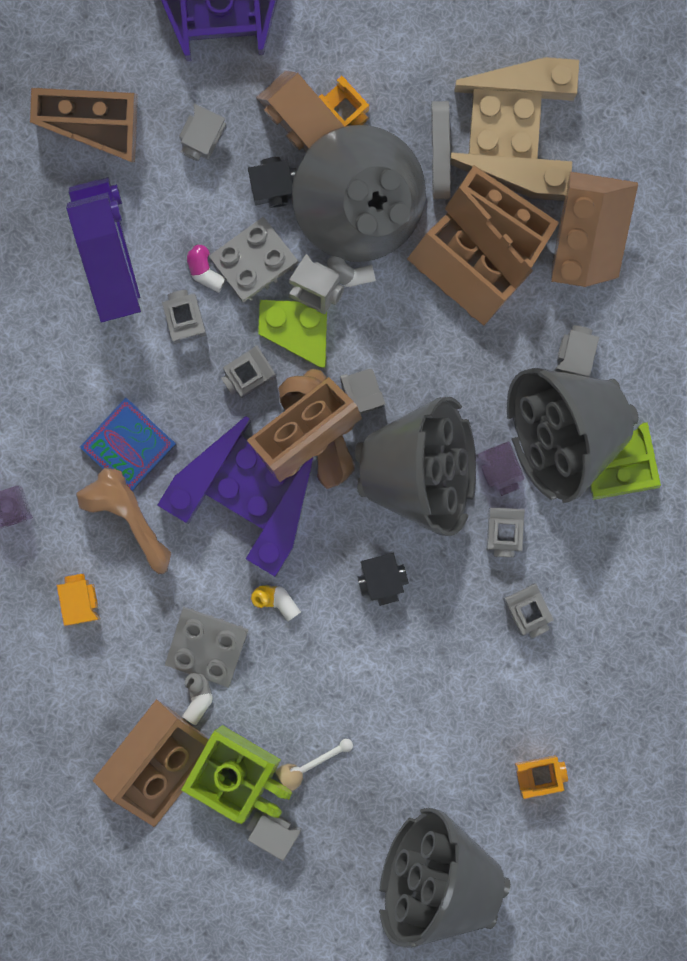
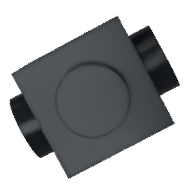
M270 157L261 160V165L248 167L255 206L269 203V208H278L289 204V199L292 198L293 178L297 169H290L288 160L281 161L280 157Z
M394 552L360 561L364 575L357 576L362 596L369 595L370 601L378 600L379 606L399 601L397 594L404 593L403 585H407L409 582L404 564L397 566Z

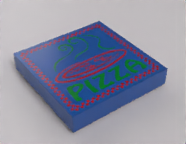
M125 398L80 448L102 469L112 468L121 471L126 484L133 491L171 451L176 443L131 401Z

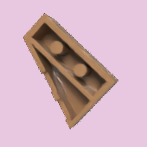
M284 71L256 97L265 107L264 112L276 125L280 123L288 132L286 135L288 140L299 151L302 148L307 151L323 135L344 127L297 72Z
M31 88L30 123L127 161L135 162L138 94Z
M475 165L445 207L448 214L515 289L531 270L559 224L558 221Z

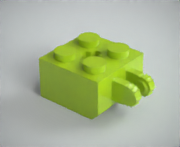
M224 725L214 730L181 789L183 792L239 824H243L250 817L254 808L271 817H280L281 809L276 804L261 797L265 789L281 799L289 800L293 794L289 788L271 778L281 759ZM226 768L228 770L230 768L233 769L238 778L233 781L228 779L230 773Z

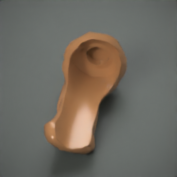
M311 369L303 376L287 378L279 386L280 403L283 409L287 410L327 378L323 372ZM343 435L336 438L327 445L324 452L317 455V478L326 489L340 485L355 471V462L348 451Z
M104 468L98 474L95 482L76 493L79 508L88 512L105 510L126 519L151 568L157 574H164L168 571L171 558L170 550L157 540L156 534L149 527L140 510L133 491L126 484L122 472L112 468Z

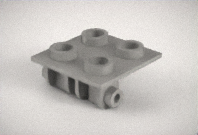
M264 216L209 255L242 302L248 299L252 301V297L262 291L264 287L266 289L270 288L268 284L271 282L277 283L278 277L280 278L289 270L292 272L294 270L293 266L299 263Z
M183 607L165 666L188 674H202L208 681L229 688L248 634V629L243 628L241 625L237 626L223 621L224 619H217L212 615L208 616L194 611L195 609Z

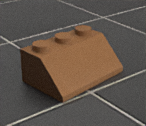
M570 172L552 261L551 282L587 287L619 278L638 182Z
M448 213L426 233L407 258L419 272L425 274L446 295L455 300L471 317L478 320L483 326L497 313L533 271L531 269L515 289Z
M328 377L247 441L268 470L281 482L286 477L294 475L300 466L313 456L324 452L327 445L340 435L350 432L362 417L354 401Z
M156 699L92 781L113 802L155 827L183 792L181 789L209 738L175 711Z

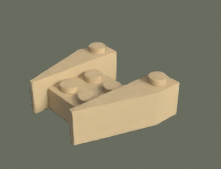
M544 57L457 79L454 92L473 94L469 153H451L450 165L467 172L475 165L510 190L532 199L564 201L569 174L572 172V161L537 159L541 100L574 101L578 89L579 60Z

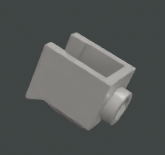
M194 103V117L189 115L179 135L183 147L181 153L196 161H199L201 157L209 160L226 126L225 118Z
M307 254L289 279V283L294 285L289 293V297L323 314L327 312L331 304L336 305L344 292V286L339 284L337 271L318 262L313 263Z
M180 290L168 294L169 300L162 302L172 342L174 344L181 343V339L196 335L200 337L207 336L195 293L188 295L187 290ZM189 304L193 320L177 324L173 308Z
M573 325L568 335L564 334L562 336L557 360H560L561 363L554 371L590 377L599 341L598 336L592 335V329Z
M256 345L242 356L224 366L223 370L226 375L221 379L231 395L238 392L241 398L275 378L276 374ZM250 362L257 376L243 384L235 370Z
M489 508L487 549L494 550L495 557H514L515 551H522L525 509ZM498 524L515 525L514 542L497 541Z
M536 583L503 598L521 635L529 633L530 637L534 638L550 630L547 623L554 619ZM535 601L542 617L527 623L520 608Z
M256 811L246 829L251 832L248 841L284 861L300 834L301 828H290L291 822L281 816L274 818L264 812L260 814Z

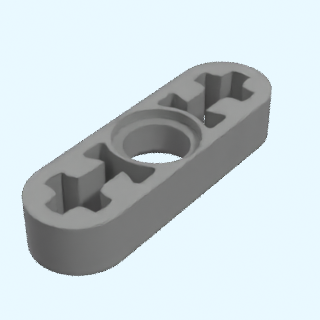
M431 101L433 146L432 196L433 199H450L449 101Z

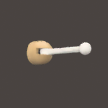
M343 739L339 746L301 767H297L295 764H285L277 768L275 774L278 780L281 781V784L292 792L301 785L303 773L342 751H351L353 743L350 739Z

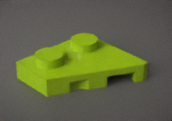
M260 300L258 334L311 362L315 366L325 368L327 312L323 314L298 301Z
M648 422L642 423L633 431L630 442L590 485L593 500L660 488L661 483Z

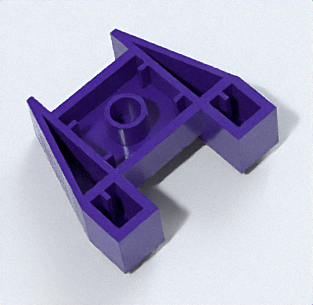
M161 0V3L186 61H192L190 41L257 35L259 55H264L277 0Z
M109 177L69 187L68 193L71 202L67 203L66 209L100 322L140 313L141 309L138 298L141 297L121 225L122 216L119 205L122 204L117 184L111 186Z
M245 416L174 476L157 506L189 524L207 495L263 529L247 555L246 560L276 577L294 548L314 458L312 457L305 462L294 475L286 477L279 482L256 454L247 439L242 437L251 423L250 418Z

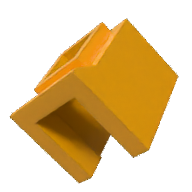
M342 75L337 79V86L325 97L323 94L318 96L344 127L364 125L369 119L366 115L369 111V104ZM344 99H347L356 111L344 121L334 109Z
M84 573L64 577L65 584L57 585L64 626L100 620V616L94 611V608H98L95 585L89 584V580H85Z
M556 755L515 763L521 797L523 799L564 791L563 783L568 782L565 762H558ZM548 766L551 782L535 785L532 769Z

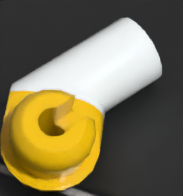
M262 585L257 587L251 595V602L255 607L278 608L287 622L301 613L283 587Z

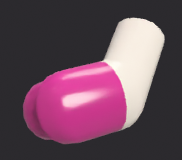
M195 245L187 254V263L191 276L196 282L219 293L226 278L210 270L208 263L210 252L207 247Z

